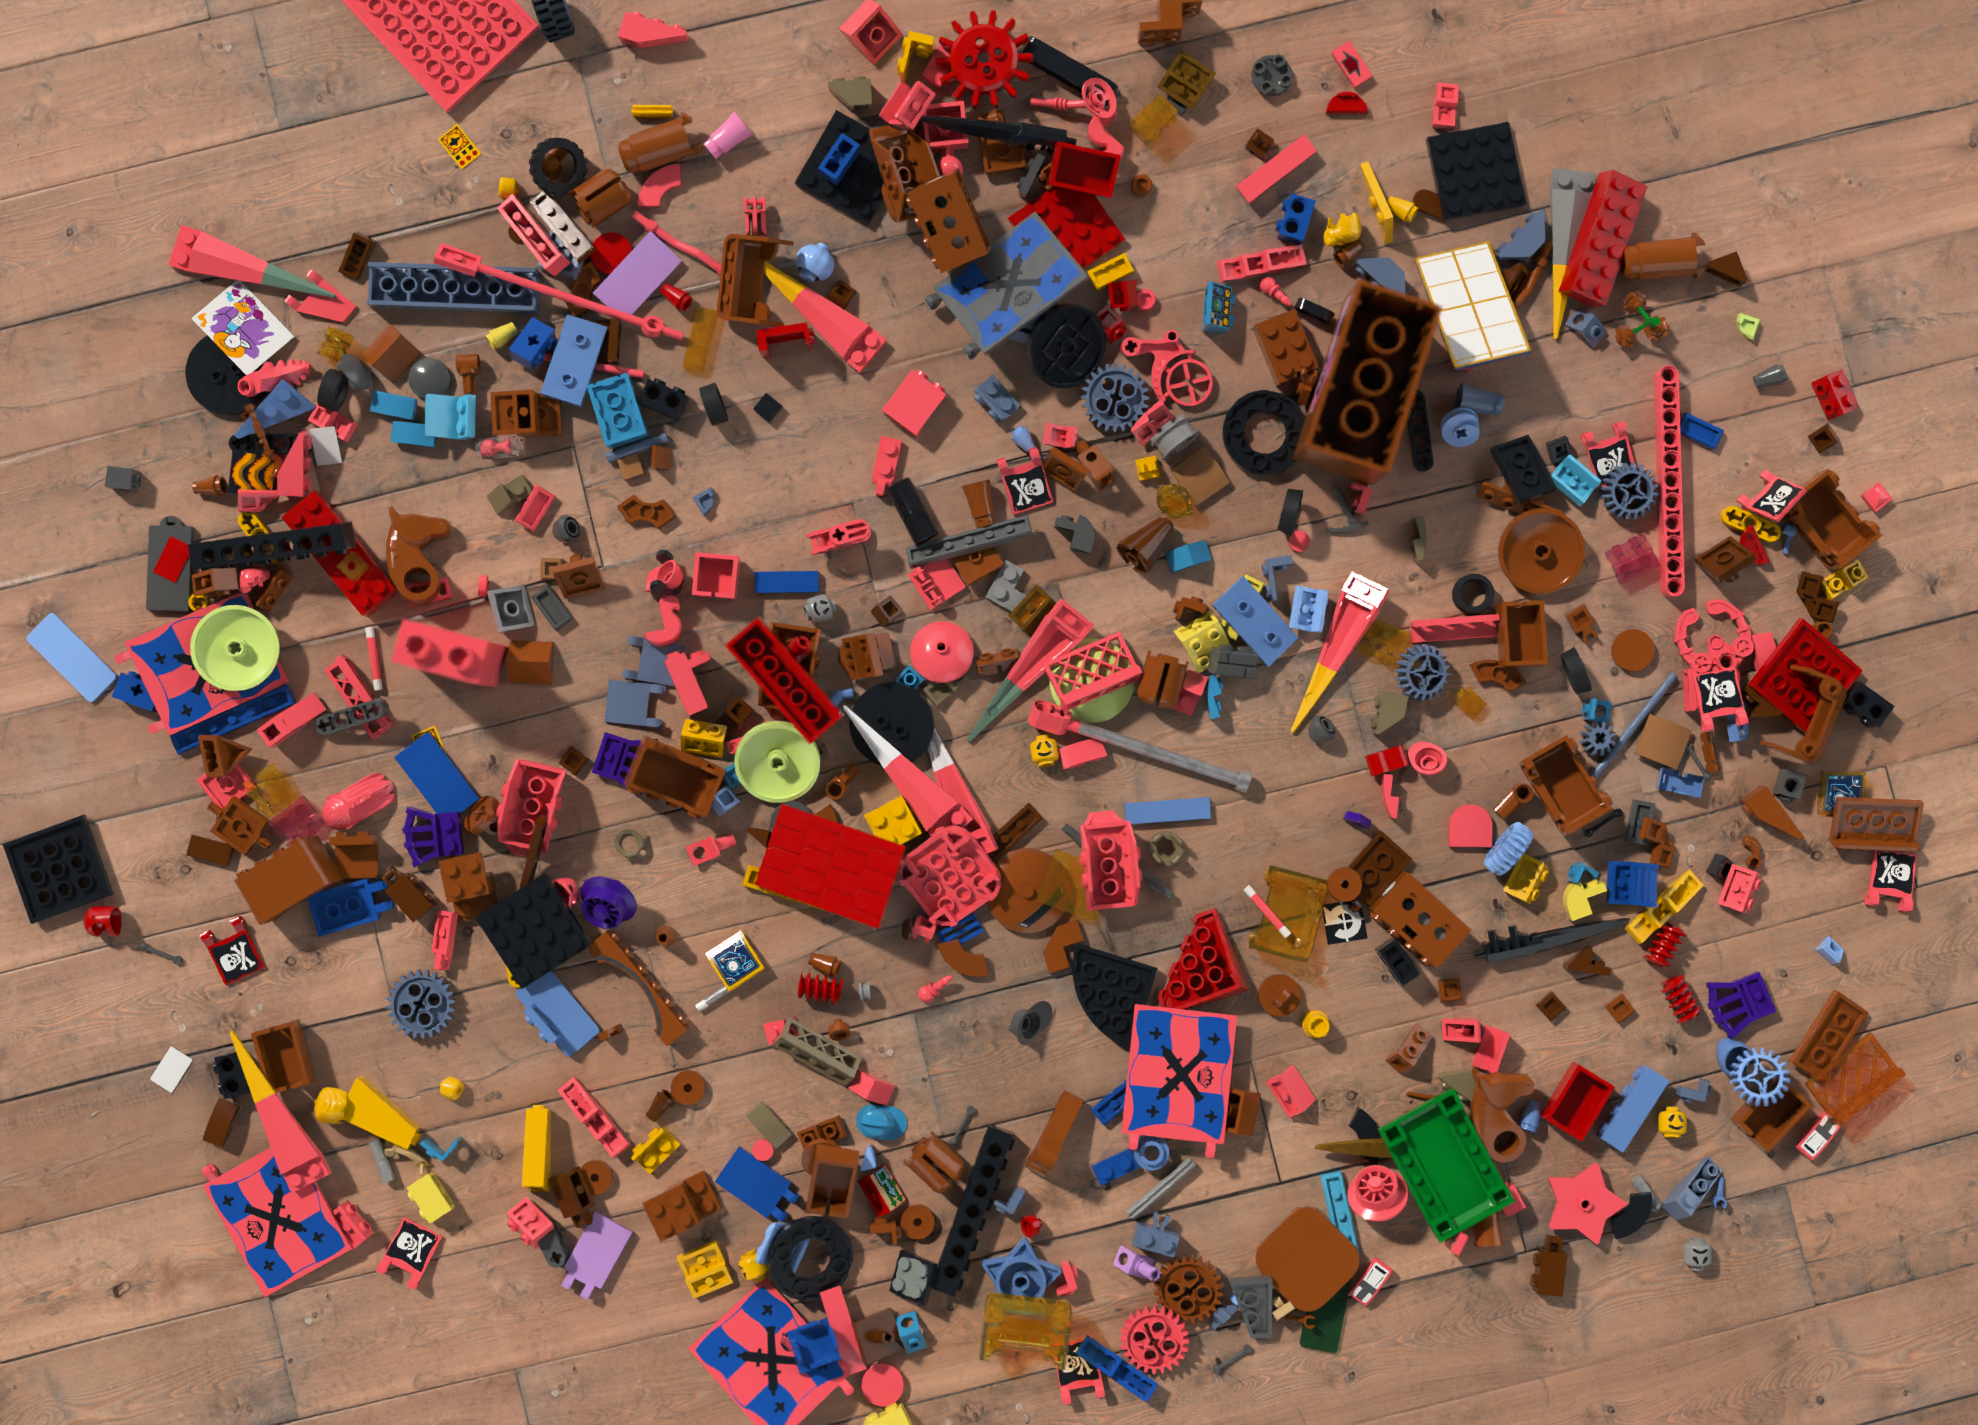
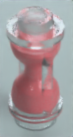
M517 435L480 438V441H475L476 456L482 459L521 456V452H524V441L519 439Z

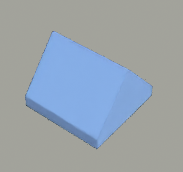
M1829 936L1815 949L1830 964L1840 963L1844 953V949Z

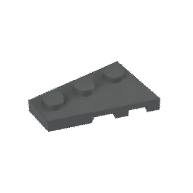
M1271 1275L1228 1278L1250 1337H1272Z

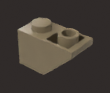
M861 76L855 77L854 80L845 81L844 78L833 79V82H828L830 93L851 111L873 110L870 79Z
M1384 691L1380 692V695H1376L1374 708H1377L1376 716H1372L1370 728L1373 729L1372 734H1381L1405 717L1408 696Z
M1470 1069L1442 1072L1437 1075L1441 1079L1440 1085L1447 1090L1453 1087L1458 1092L1460 1100L1466 1104L1469 1101L1471 1102L1476 1083Z

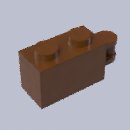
M391 866L381 875V878L389 886L385 892L413 923L418 922L437 905L433 901L435 899L433 894L427 889L424 891L419 885L421 883L414 874L405 873L402 875L394 866ZM395 875L398 879L393 883L390 879Z
M580 1166L562 1171L549 1178V1183L564 1219L571 1217L576 1228L591 1225L593 1217L589 1209L594 1207L595 1203Z
M1546 1235L1544 1248L1537 1247V1253L1533 1255L1535 1272L1531 1275L1530 1286L1533 1287L1532 1289L1537 1294L1563 1297L1568 1254L1562 1250L1563 1239L1561 1236ZM1554 1244L1556 1248L1550 1249V1245Z

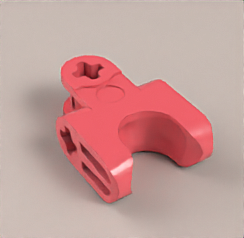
M858 519L829 529L810 532L806 536L811 538L814 549L811 551V554L818 555L830 552L833 549L867 542L871 537V529L866 521ZM841 532L844 536H842L841 541H838V533Z

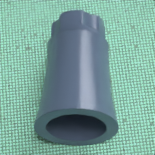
M1462 383L1458 386L1454 401V409L1468 408L1475 413L1486 415H1500L1504 406L1503 395L1473 388Z

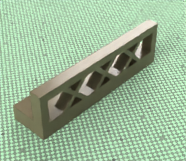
M791 1017L786 1020L782 1032L775 1038L772 1045L843 1086H846L854 1079L862 1057ZM792 1026L797 1029L799 1036L795 1037L788 1033L789 1027ZM807 1038L815 1039L817 1046L809 1045ZM825 1048L833 1049L836 1056L831 1057L827 1055ZM847 1057L854 1061L852 1068L845 1065L843 1058Z

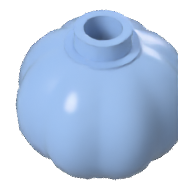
M820 242L818 245L809 244L802 247L795 256V265L799 271V276L810 283L827 279L832 274L835 265L833 257L828 252L830 248Z

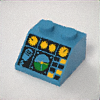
M1208 282L1204 292L1202 332L1228 333L1230 327H1233L1234 315H1231L1230 312L1231 306L1235 305V294L1232 293V287Z

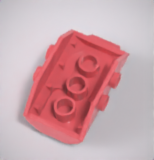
M516 759L507 784H503L501 790L503 802L502 805L499 804L496 812V817H499L498 842L505 843L511 854L527 857L534 825L541 815L548 816L541 853L548 852L552 831H555L558 825V818H555L557 809L560 810L563 803V797L560 796L566 770L536 761Z
M1114 810L1089 813L1084 825L1080 826L1082 853H1079L1080 865L1084 869V874H1081L1082 887H1085L1087 911L1137 906L1140 881H1142L1143 877L1141 868H1138L1141 852L1140 848L1137 847L1131 822L1122 820L1116 815Z

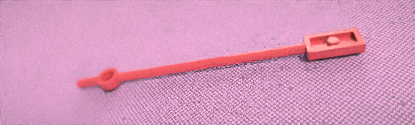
M443 243L440 244L434 256L433 263L473 277H475L478 271L598 313L618 318L641 327L642 332L649 337H658L663 334L682 341L684 335L683 332L664 326L663 321L656 316H647L642 319L481 264V256Z

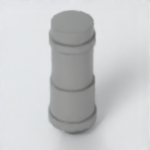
M1640 1174L1632 1178L1630 1182L1638 1193L1652 1192L1650 1212H1660L1662 1202L1659 1201L1655 1193L1650 1189L1642 1175Z

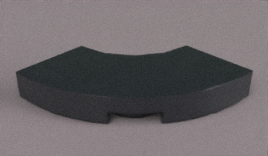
M1358 1107L1348 1126L1355 1131L1359 1140L1381 1139L1374 1120L1369 1114ZM1358 1155L1375 1165L1378 1164L1380 1157Z
M1652 1192L1630 1194V1202L1627 1208L1622 1213L1612 1216L1615 1239L1627 1237L1644 1225L1652 1207Z

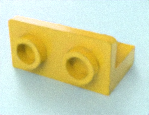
M686 719L681 733V750L722 758L727 726Z
M1523 854L1517 861L1503 891L1527 904H1531L1539 895L1540 890L1538 888L1541 882H1545L1549 875V867L1545 863Z
M665 1126L660 1129L655 1127L647 1135L650 1139L645 1144L640 1142L632 1150L634 1154L631 1159L633 1161L636 1160L649 1175L681 1145Z

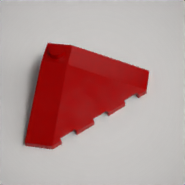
M1212 908L1195 915L1193 920L1195 926L1190 936L1186 934L1180 950H1182L1181 956L1177 963L1173 962L1167 975L1170 979L1165 990L1161 989L1157 996L1161 1007L1189 1010L1249 990L1217 908Z

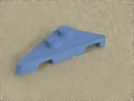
M282 379L254 412L264 429L310 411L316 406ZM250 416L234 433L236 438L239 439L255 432Z

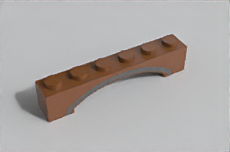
M610 930L605 931L587 949L599 964L602 962L610 963L623 970L636 981L646 994L653 1008L657 1028L654 1029L655 1033L666 1046L670 1045L689 1029L687 1026L689 1024L688 1020L683 1014H677L673 1009L675 1005L670 998H664L660 993L662 989L656 981L651 982L647 977L649 973L642 964L638 965L633 960L635 956L629 948L625 949L620 944L622 940L615 931L612 933Z

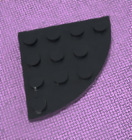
M1076 943L1073 953L1072 975L1075 991L1084 1012L1095 1027L1104 1035L1130 1049L1135 1004H1147L1157 967Z

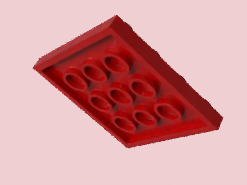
M1052 187L1008 217L1010 224L1015 227L1029 215L1036 212L1082 269H1085L1125 241L1124 236L1095 195L1058 187Z
M1799 618L1755 674L1748 686L1778 708L1786 719L1806 735L1821 697L1819 691L1821 681L1792 670L1790 666L1807 667L1835 678L1845 686L1847 691L1863 670L1805 619Z

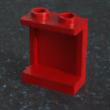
M807 322L756 330L759 352L763 358L771 357L769 344L805 339L809 351L813 350L812 344H816L813 328H809Z

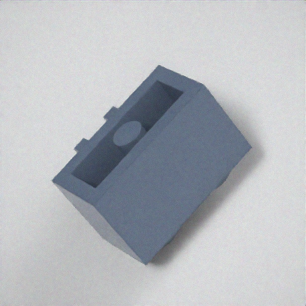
M1156 1211L1153 1213V1225L1136 1221L1131 1239L1132 1246L1174 1257L1180 1236L1176 1231L1165 1229V1226L1169 1223L1170 1215H1165V1219L1161 1222L1160 1227H1158L1159 1222L1157 1220L1159 1213Z

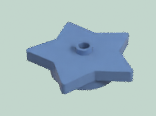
M1023 1237L1007 1256L982 1260L983 1268L995 1284L993 1311L1015 1306L1024 1307L1039 1315L1044 1314L1045 1290L1062 1273L1061 1266L1039 1259L1026 1237Z

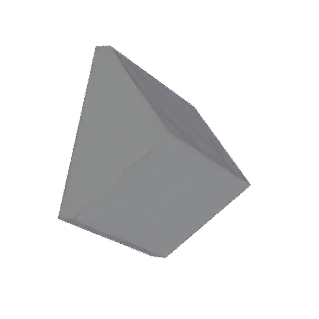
M524 585L487 591L498 633L507 634L535 626Z

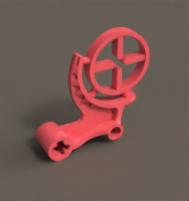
M1169 330L1165 333L1164 339L1138 340L1134 337H1128L1121 343L1120 351L1125 357L1130 358L1145 353H1152L1154 355L1151 382L1159 401L1162 400L1164 402L1170 397L1179 405L1195 406L1209 396L1213 384L1212 375L1202 362L1192 359V354H1196V350H1184L1178 340L1177 331ZM1168 334H1173L1174 340H1170ZM1128 342H1131V345H1135L1132 353L1125 349ZM1187 354L1186 360L1179 361L1171 368L1166 366L1173 358ZM1187 363L1197 364L1207 374L1205 377L1192 380L1193 384L1208 380L1207 392L1198 401L1195 399L1192 386L1188 387L1191 403L1180 401L1171 392L1172 389L1186 386V382L1169 384L1173 370L1181 364L1186 380L1190 379ZM1163 371L1167 372L1165 382L1167 392L1165 394L1161 390V375Z

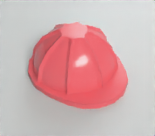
M1417 742L1410 747L1408 752L1409 761L1414 770L1427 777L1440 774L1447 763V756L1444 750L1429 742Z

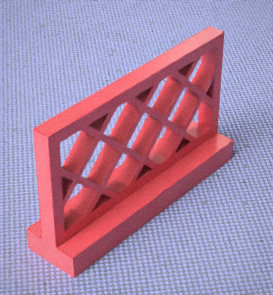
M1120 631L1043 663V668L1061 702L1060 705L1064 712L1137 682L1141 679L1143 673L1140 666H1137ZM1117 639L1121 646L1119 652L1108 649L1109 642ZM1094 648L1103 651L1100 660L1089 657V651ZM1105 652L1117 656L1114 665L1102 661ZM1075 656L1084 659L1081 668L1070 665V659ZM1120 657L1128 660L1131 666L1123 669L1116 665ZM1086 660L1098 664L1095 673L1083 669ZM1056 664L1064 667L1062 675L1053 674L1050 667ZM1100 665L1112 669L1111 674L1107 677L1098 675ZM1067 668L1079 672L1076 681L1064 678ZM1081 673L1093 677L1090 684L1078 683ZM1061 682L1074 685L1072 691L1063 695L1060 689Z

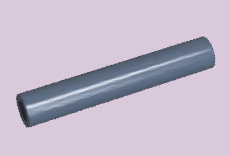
M665 432L605 454L608 462L611 463L652 449L653 445L660 446L669 443Z

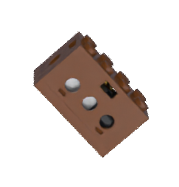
M959 168L918 185L907 192V204L916 213L917 217L914 218L916 225L925 234L923 241L928 250L931 249L934 255L932 262L936 270L940 269V272L943 273L990 252L992 246Z
M1401 871L1377 900L1367 908L1371 911L1369 916L1381 925L1384 923L1387 926L1385 930L1391 936L1402 939L1403 941L1400 944L1413 954L1416 952L1418 954L1416 958L1429 968L1433 966L1438 969L1472 931L1410 873Z

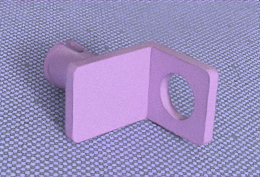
M1121 1245L1113 1262L1114 1266L1129 1275L1148 1278L1153 1282L1157 1281L1160 1277V1270L1153 1267L1155 1259L1136 1254L1125 1246ZM1126 1253L1128 1260L1125 1265H1122L1121 1256Z

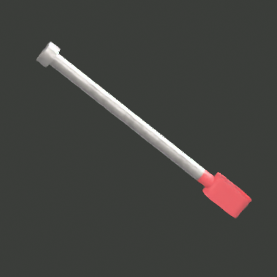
M1036 700L1033 703L1028 723L1035 728L1056 735H1064L1069 730L1236 785L1235 790L1246 793L1252 777L1251 772L1241 770L1240 773L1073 719L1071 718L1072 713L1070 710L1064 712L1061 706L1047 701Z

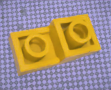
M1857 559L1823 578L1820 588L1826 598L1831 600L1869 577Z

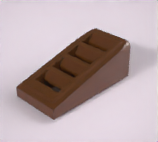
M359 232L353 233L338 272L358 281L377 241ZM361 241L367 244L366 248L359 245L358 242ZM355 249L364 252L363 255L354 252ZM351 257L360 260V263L350 260ZM349 264L357 268L356 272L347 268V265Z

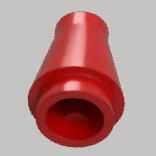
M668 283L664 284L661 288L660 294L678 311L682 310L684 312L690 307L693 298L689 292L671 286Z

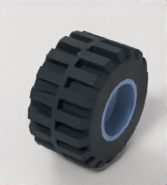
M531 0L543 34L550 43L575 34V27L565 0Z

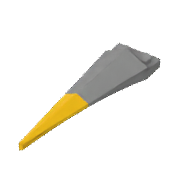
M1556 168L1552 169L1549 190L1553 243V338L1555 340L1558 338L1568 296L1558 292L1591 199L1596 173Z

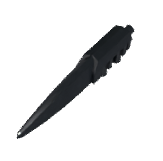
M922 116L920 118L923 122L944 129L1007 142L1006 145L1024 147L1025 143H1027L1025 147L1029 151H1032L1037 144L1040 145V150L1044 151L1046 148L1048 154H1053L1056 142L1073 145L1077 143L1076 138L1067 137V130L1023 122L1004 123L939 116Z
M1630 918L1572 925L1530 933L1529 935L1525 932L1518 935L1517 926L1511 925L1508 926L1510 937H1501L1498 940L1496 930H1488L1489 942H1482L1483 950L1474 951L1475 960L1485 958L1487 963H1493L1548 951L1617 928L1628 923Z

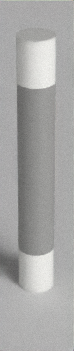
M724 985L695 1005L697 1010L701 1012L728 994L729 991Z

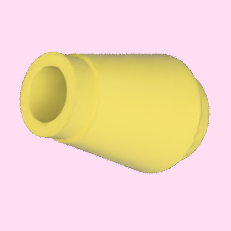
M510 322L488 331L489 334L485 337L494 350L501 349L518 333V330Z

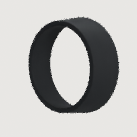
M1288 489L1279 520L1278 531L1292 536L1302 501L1303 490Z
M1575 647L1560 655L1561 661L1574 692L1580 694L1592 691L1587 672Z

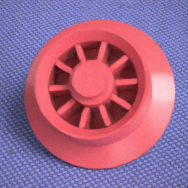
M1379 1165L1369 1166L1361 1170L1348 1189V1201L1351 1209L1358 1216L1369 1221H1386L1397 1216L1404 1209L1408 1200V1189L1404 1180L1397 1173Z

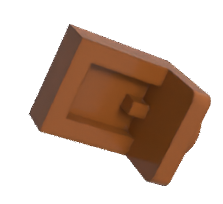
M1191 596V599L1182 597L1181 601H1176L1173 613H1176V619L1181 618L1184 608L1204 614L1207 605L1203 604L1204 600Z
M887 1217L875 1218V1221H871V1234L892 1232L893 1245H897L898 1239L902 1238L901 1225L897 1226V1220H887Z

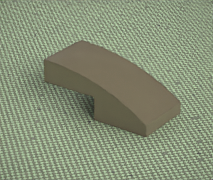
M1424 515L1412 519L1417 537L1416 540L1409 542L1414 562L1421 561L1425 553L1426 525Z
M965 673L959 679L949 683L932 682L922 692L936 707L970 678Z
M762 1101L746 1114L750 1122L776 1149L792 1135L791 1131Z

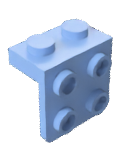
M772 1223L767 1228L765 1239L757 1250L755 1262L758 1264H768V1253L774 1238L789 1223ZM811 1238L798 1243L792 1251L790 1265L794 1273L797 1271Z

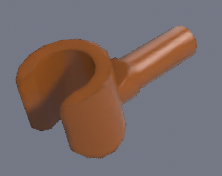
M1310 1313L1304 1315V1317L1285 1316L1287 1321L1304 1323L1305 1327L1309 1329L1315 1327L1314 1324L1306 1323L1308 1318L1315 1319L1314 1315Z

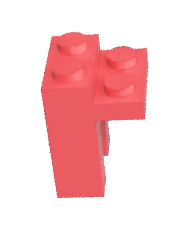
M679 650L668 654V659L664 662L687 716L707 709V703L692 669L711 661L708 652L697 651L690 654L691 659L687 660L685 653L680 654Z

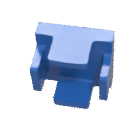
M827 1318L807 1323L786 1332L799 1374L841 1359L835 1334Z

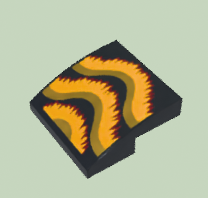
M232 450L228 493L238 494V489L276 490L277 478H270V475L275 471L274 461L267 458L264 454Z

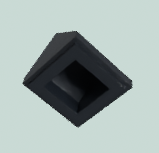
M1715 854L1706 872L1723 881L1733 862L1726 856Z

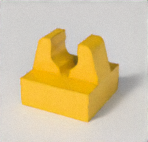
M1156 455L1135 460L1139 481L1160 477Z

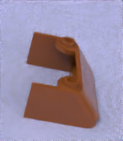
M729 234L725 238L717 303L719 318L770 326H784V323L770 321V308L766 303H760L765 260L770 261L776 257L778 244L793 246V241L739 234Z
M1791 665L1790 669L1821 681L1819 687L1821 697L1806 735L1798 741L1794 751L1762 740L1760 745L1806 763L1815 764L1821 760L1847 696V690L1835 678L1807 667Z

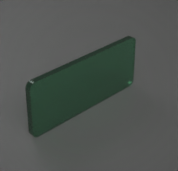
M1351 1279L1322 1307L1315 1311H1305V1315L1308 1313L1314 1315L1315 1319L1308 1318L1306 1323L1314 1324L1315 1327L1309 1329L1303 1323L1299 1341L1302 1347L1330 1353L1337 1352Z

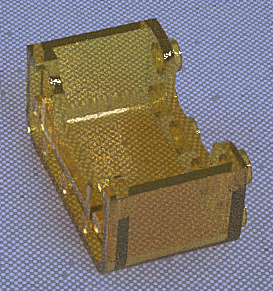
M1003 1293L989 1294L985 1303L979 1360L990 1362L992 1354L997 1352V1355H1001L1002 1347L1044 1352V1360L1049 1358L1054 1362V1369L1065 1370L1071 1333V1305L1064 1300Z

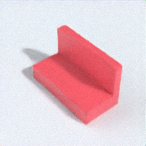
M1485 1025L1481 1034V1042L1478 1043L1471 1065L1491 1073L1497 1072L1510 1034Z
M1290 1065L1281 1074L1270 1078L1266 1082L1289 1118L1304 1112L1316 1100L1294 1065Z

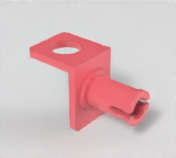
M732 833L718 839H714L711 836L686 846V850L692 865L696 866L720 856L719 851L736 846V841ZM696 847H702L705 850V856L702 859L694 857L693 850Z

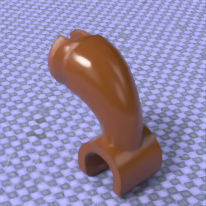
M1744 836L1742 845L1748 847L1752 852V857H1748L1745 864L1749 866L1751 860L1754 859L1756 862L1754 869H1757L1761 866L1760 844L1754 837Z

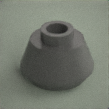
M563 515L554 523L552 532L558 541L574 543L579 538L580 526L575 518L570 515Z
M1324 716L1313 718L1308 729L1309 737L1313 742L1325 743L1335 739L1336 729L1328 718Z

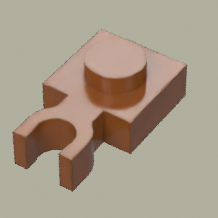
M1581 604L1564 614L1574 633L1577 634L1581 631V638L1585 644L1589 643L1587 640L1589 633H1592L1593 638H1598L1597 633L1590 628L1595 622L1585 604Z

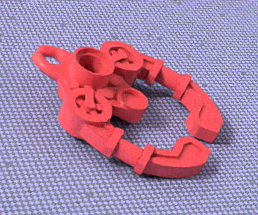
M1714 599L1705 603L1708 615L1716 616L1725 613L1730 617L1731 621L1736 620L1739 629L1735 630L1738 638L1731 645H1728L1719 635L1711 636L1707 640V654L1703 652L1695 654L1693 647H1687L1684 640L1688 637L1686 628L1696 623L1699 619V614L1694 607L1683 611L1677 620L1675 638L1672 640L1674 643H1677L1680 650L1678 652L1679 656L1689 665V669L1693 668L1698 674L1736 667L1740 684L1741 677L1738 667L1743 658L1749 656L1754 650V644L1751 640V627L1747 625L1743 617L1745 615L1744 611L1741 612L1734 605L1720 599ZM1721 658H1724L1728 661V668H1725L1721 665Z

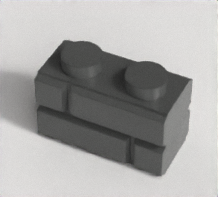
M1220 644V647L1211 648L1208 672L1220 676L1255 678L1258 654L1252 652V648L1239 646V649H1232L1233 646L1228 644Z

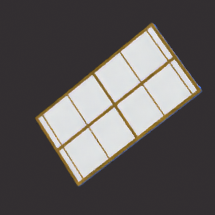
M1489 241L1414 259L1429 302L1443 306L1438 327L1454 371L1531 353L1530 346Z

